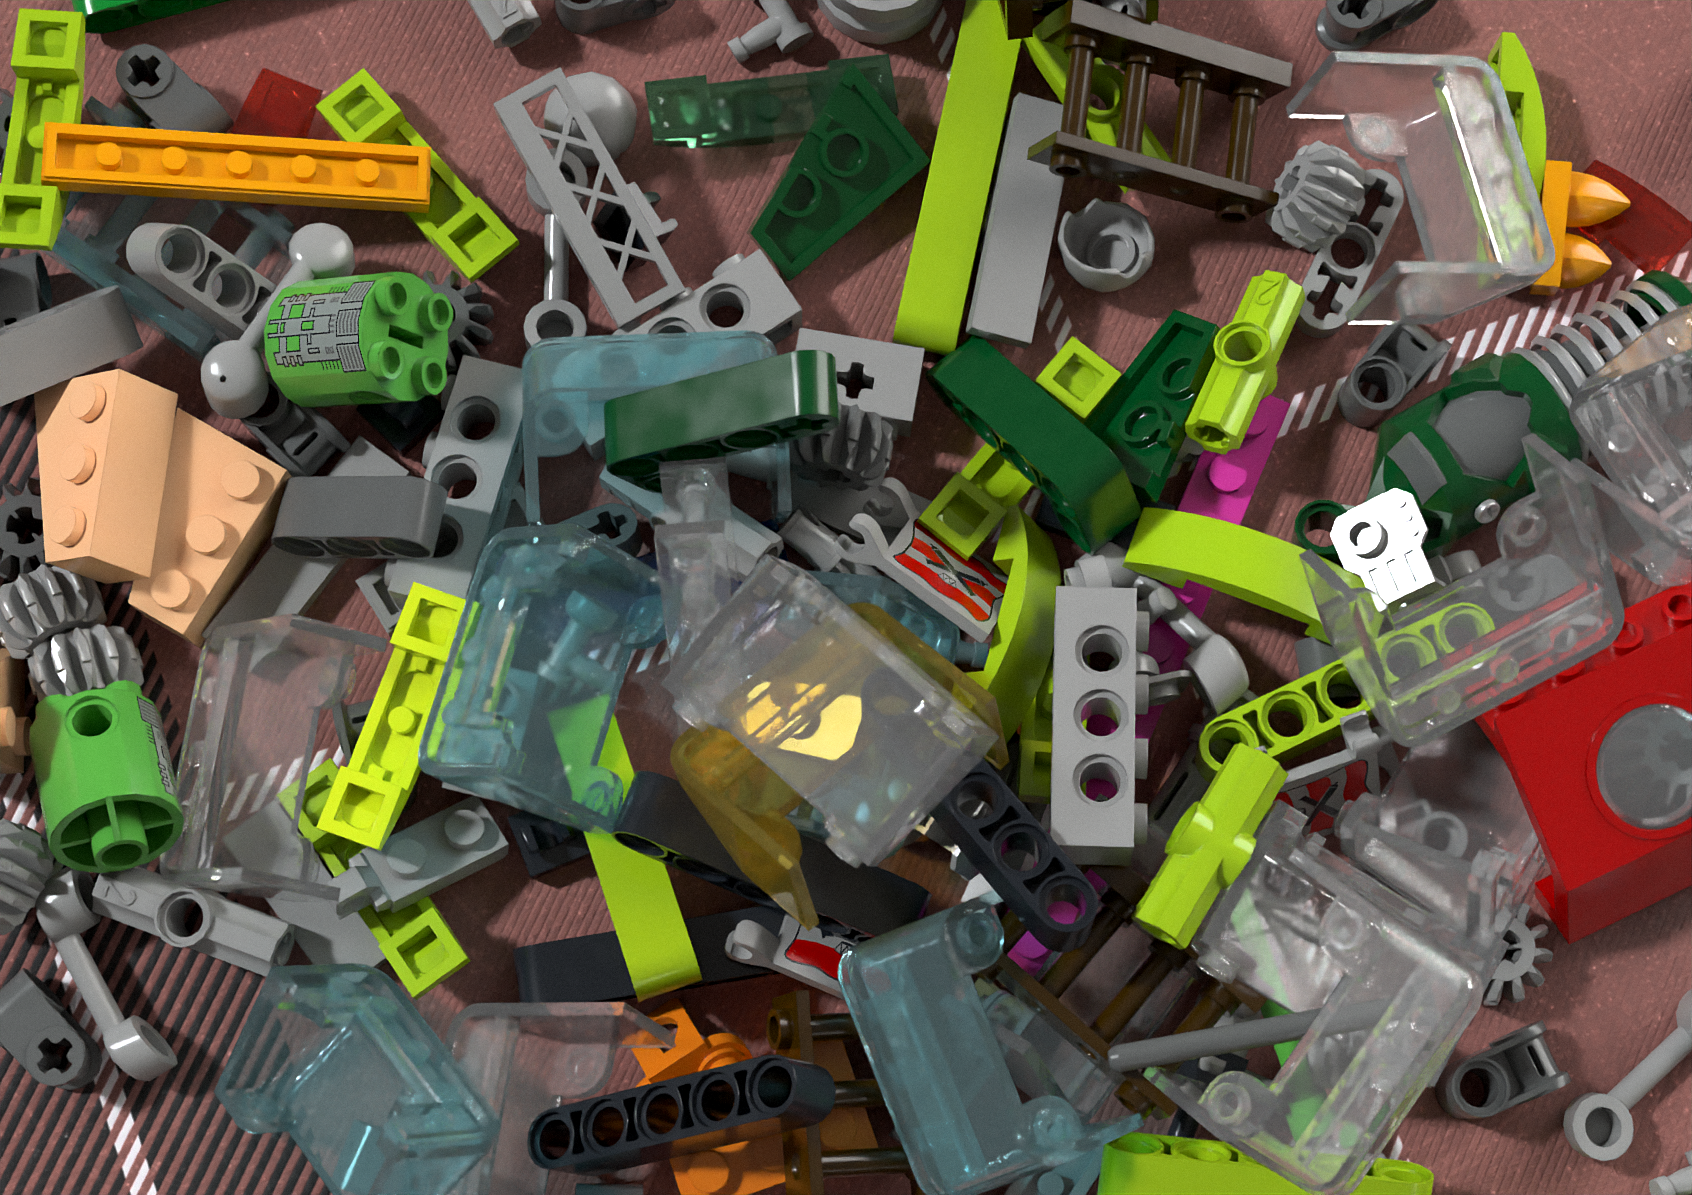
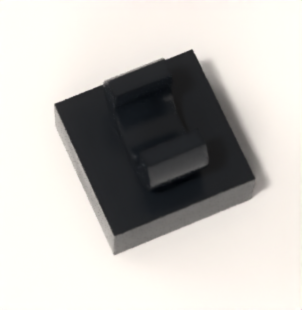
M635 182L627 184L660 245L663 244L677 227V221L673 218L666 222H661L653 210L661 199L657 192H646L643 194ZM605 203L592 223L604 240L625 245L631 220L624 208ZM636 231L632 248L648 252ZM612 251L617 261L620 263L622 254ZM629 256L625 272L641 267L647 261Z
M426 395L418 401L359 405L356 408L359 415L402 457L410 452L443 419L445 413L441 408V403L433 395Z
M568 793L507 817L532 879L591 856L582 826Z

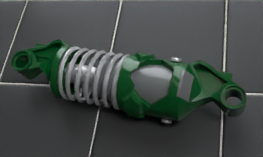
M1651 270L1630 283L1625 291L1617 290L1611 296L1610 304L1597 301L1591 307L1590 315L1577 312L1571 319L1570 327L1556 324L1551 330L1550 338L1537 335L1531 342L1530 350L1516 347L1501 356L1487 352L1455 370L1451 374L1450 385L1380 425L1377 431L1369 491L1365 502L1394 488L1414 495L1428 527V532L1422 545L1427 560L1437 555L1445 557L1455 542L1519 506L1532 510L1567 489V480L1587 466V462L1594 463L1600 459L1603 450L1614 452L1622 446L1623 439L1633 441L1642 434L1643 428L1654 429L1662 423L1663 416L1673 418L1683 410V405L1692 406V283L1665 271ZM1624 301L1622 311L1620 310V304ZM1603 312L1609 315L1614 334L1600 321V315ZM1583 323L1590 327L1596 349L1580 333V327ZM1563 335L1567 336L1570 339L1561 343V337ZM1544 346L1548 351L1541 350V348ZM1647 383L1654 390L1656 403L1644 395L1642 384ZM1625 394L1633 400L1635 414L1625 407ZM1667 400L1672 402L1670 405L1666 407ZM1647 411L1652 413L1648 418H1645ZM1626 421L1632 424L1628 429H1625ZM1607 433L1613 436L1608 441H1605ZM1316 500L1308 503L1299 511L1295 519L1291 544L1317 554L1344 568L1334 545L1319 547L1312 544L1307 539L1306 534L1313 530H1325L1331 533L1336 518L1356 506L1338 504L1331 500Z

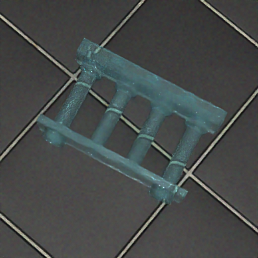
M91 96L84 105L97 125L145 128L147 126L134 112L118 102L110 109ZM70 191L63 221L52 251H40L96 290L119 285L132 315L203 363L208 352L214 346L222 343L215 334L217 329L187 308L182 311L165 299L167 296L165 293L136 273L132 276L115 264L120 258L116 251L158 197L127 195L97 235L88 234L84 241L66 230L70 224L66 217L86 192ZM201 199L181 224L190 226L206 235L221 214L224 213L251 232L234 256L253 270L258 267L272 247L290 259L289 242L293 236L291 233L295 226L281 213L268 205H264L259 212L246 202ZM170 240L161 250V259L165 267L171 262L173 256V246ZM220 275L212 283V295L215 301L219 298L222 291Z

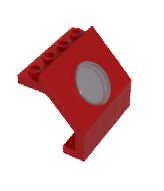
M1691 577L1461 686L1462 703L1499 752L1515 782L1552 875L1534 883L1535 897L1568 944L1576 942L1692 885Z

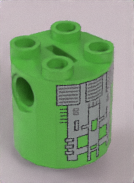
M386 272L298 281L282 289L270 306L264 328L265 356L272 378L285 397L301 407L324 408L418 401L426 395H437L442 392L446 385L447 372L445 364L448 355V329L452 324L453 309L447 296L443 293H434L426 282L413 273Z
M127 680L116 681L104 689L86 690L71 696L56 694L39 701L35 707L37 719L30 727L29 747L49 849L57 861L77 871L105 873L127 870L148 863L168 851L182 835L184 816L161 715L153 701L142 695L139 684Z

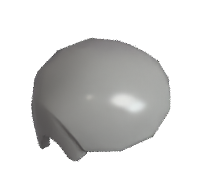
M593 71L568 76L567 80L612 160H615L622 152L628 149L633 142L638 111L630 93L613 77ZM556 88L550 93L545 104L543 115L544 127L547 130L561 134L568 108ZM573 120L569 136L585 140L576 122ZM548 140L554 148H558L559 143ZM566 145L565 150H569L578 156L585 168L600 166L592 152Z
M1094 198L1079 212L1072 214L1070 211H1067L1064 214L1058 234V248L1067 273L1086 289L1098 292H1111L1133 284L1151 267L1155 252V236L1147 218L1127 203L1103 202L1101 199Z

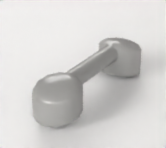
M557 148L548 149L554 159ZM565 150L560 171L566 182L588 188L585 166L578 156L569 150ZM527 170L525 183L528 201L536 212L544 216V301L533 306L526 315L523 326L527 349L535 359L543 364L559 366L581 355L587 342V325L585 316L580 309L569 302V242ZM574 194L579 205L582 207L586 197Z
M313 223L302 227L294 233L289 242V255L292 267L239 340L224 341L214 346L205 356L200 368L201 383L211 408L220 416L230 419L245 418L255 413L266 400L269 392L268 376L261 358V353L265 349L264 328L270 306L281 290L298 281L351 276L355 268L353 244L348 234L339 227L328 223Z
M1112 542L1106 543L1092 556L1085 553L1079 558L1084 559L1103 555L1108 565L1113 588H1137V597L1140 600L1148 598L1150 593L1163 586L1154 578L1122 567L1128 550ZM1176 598V607L1167 614L1161 615L1160 618L1195 649L1183 659L1185 670H1191L1193 676L1191 683L1209 711L1218 717L1247 692L1249 677L1246 667L1238 651L1228 639L1212 631Z
M67 866L47 878L44 884L46 888L40 892L35 903L36 915L43 932L54 942L103 1035L106 1051L112 1060L131 1077L144 1082L151 1081L178 1064L177 1058L166 1040L148 1022L135 1015L125 1020L80 933L99 923L101 918L100 914L92 912L93 897L91 895L95 884L89 872L77 871Z
M1692 989L1687 991L1679 1001L1676 1011L1678 1027L1609 1093H1584L1570 1102L1565 1111L1563 1127L1566 1139L1579 1154L1596 1160L1608 1161L1617 1159L1627 1151L1632 1142L1634 1132L1632 1116L1629 1110L1692 1051Z

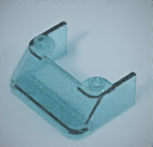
M742 330L551 337L533 344L526 352L522 362V424L526 517L529 533H542L539 457L564 456L574 452L582 445L589 430L588 404L606 403L611 399L777 356L778 353L773 343L766 336L758 332ZM789 441L764 447L769 448L773 523H785L792 512Z
M994 889L850 947L843 954L838 966V982L915 1179L920 1189L926 1195H978L1067 1163L1144 1126L1140 1113L1081 1125L1073 1107L1062 1098L1056 1096H1042L1022 1104L971 977V974L994 964L1003 950V928L994 908V904L1003 900Z

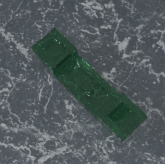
M889 54L830 60L827 63L826 70L710 84L707 83L706 75L644 82L653 145L682 148H725L774 144L804 139L847 66L851 63L855 64L894 115L898 116L899 109Z

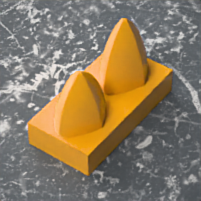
M1546 160L1544 179L1537 208L1529 294L1555 296L1558 289L1576 288L1591 283L1611 268L1612 263L1598 246L1581 236L1565 233L1566 227L1590 226L1607 221L1629 208L1630 200L1610 183L1593 175L1572 171V162Z

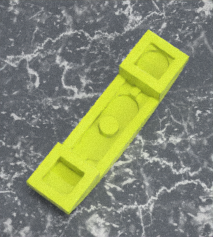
M413 582L390 640L394 647L393 653L347 767L340 766L316 828L375 850H382L411 794L444 714L471 630L477 606L474 602Z

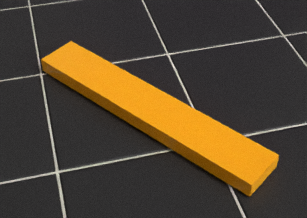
M45 122L41 184L42 186H57L59 191L429 213L431 147Z

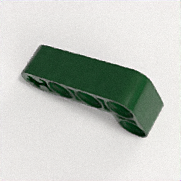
M971 335L956 347L955 351L950 352L925 373L929 385L939 399L969 428L1048 497L1054 513L1065 532L1087 554L1092 556L1142 514L1127 473L1111 449L982 337Z
M821 350L793 351L611 399L604 404L603 408L606 469L610 474L652 493L686 492L699 485V463L833 430L840 423L835 357L831 353Z

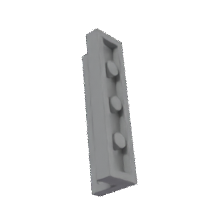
M561 67L493 103L497 117L617 329L633 321H640L641 316L686 291ZM556 88L568 108L562 133L536 127L524 105ZM573 120L576 122L585 140L569 136ZM542 138L559 143L554 159ZM566 145L594 154L600 166L593 189L566 182L560 171ZM605 176L617 196L600 192ZM574 194L590 198L586 215ZM598 201L625 209L631 220L625 245L597 237L591 223ZM636 231L648 252L632 248ZM605 249L622 254L618 270L614 267ZM629 256L655 263L667 286L635 303L622 281Z

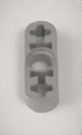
M1381 169L1366 170L1365 181L1362 185L1365 188V196L1372 188L1379 190L1382 193L1380 203L1384 206H1379L1375 210L1367 227L1355 223L1365 205L1366 199L1362 197L1355 208L1357 214L1350 218L1346 225V231L1342 234L1338 233L1334 239V242L1339 239H1351L1357 242L1364 252L1363 264L1352 269L1339 266L1332 258L1330 245L1326 249H1318L1301 284L1305 292V302L1295 322L1296 326L1308 336L1327 338L1339 332L1349 318L1403 204L1404 194L1402 186L1397 178L1387 171ZM1321 271L1323 275H1318L1317 272ZM1328 280H1331L1334 283L1340 284L1330 303V309L1338 314L1328 313L1323 320H1320L1312 315L1315 306L1307 301V299L1317 301L1325 289ZM1346 285H1351L1352 290H1350Z

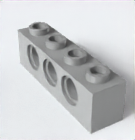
M761 249L746 258L742 253L728 258L713 271L712 276L714 278L695 291L691 287H686L684 293L660 306L661 313L642 325L639 321H633L619 328L609 337L607 341L608 347L589 359L586 355H579L566 362L556 371V380L548 384L553 401L594 461L606 454L604 404L611 399L621 397L611 395L604 389L607 380L611 376L618 373L633 375L638 380V383L629 394L746 364L803 327L801 306ZM722 306L735 307L743 314L742 319L736 325L728 328L714 325L709 320V317L715 309ZM671 339L682 340L691 347L687 356L676 362L665 361L656 354L658 348L664 342Z
M463 355L457 375L450 374L448 376L441 397V408L445 411L439 432L432 431L429 434L423 451L422 465L426 469L424 479L441 485L448 492L455 483L461 480H473L476 482V486L471 494L464 498L452 499L447 497L437 541L443 538L458 540L455 550L450 555L444 558L388 559L384 583L388 586L387 591L400 610H403L412 584L416 582L474 602L477 606L471 626L473 627L494 555L497 551L512 503L510 501L515 485L518 483L545 397L536 372ZM489 422L495 424L493 431L483 439L470 440L466 438L468 431L478 423Z
M1056 586L1050 836L1074 864L1131 866L1134 844L1146 845L1147 804L1134 803L1135 779H1147L1148 739L1135 738V714L1147 715L1149 678L1147 674H1136V651H1148L1149 611H1137V588ZM1093 652H1106L1117 660L1118 665L1110 671L1099 672L1089 668L1083 659ZM1100 714L1111 718L1118 728L1110 735L1096 736L1089 733L1083 727L1082 722L1089 716ZM1100 778L1109 781L1115 787L1117 794L1110 800L1097 802L1087 798L1080 787L1090 779Z

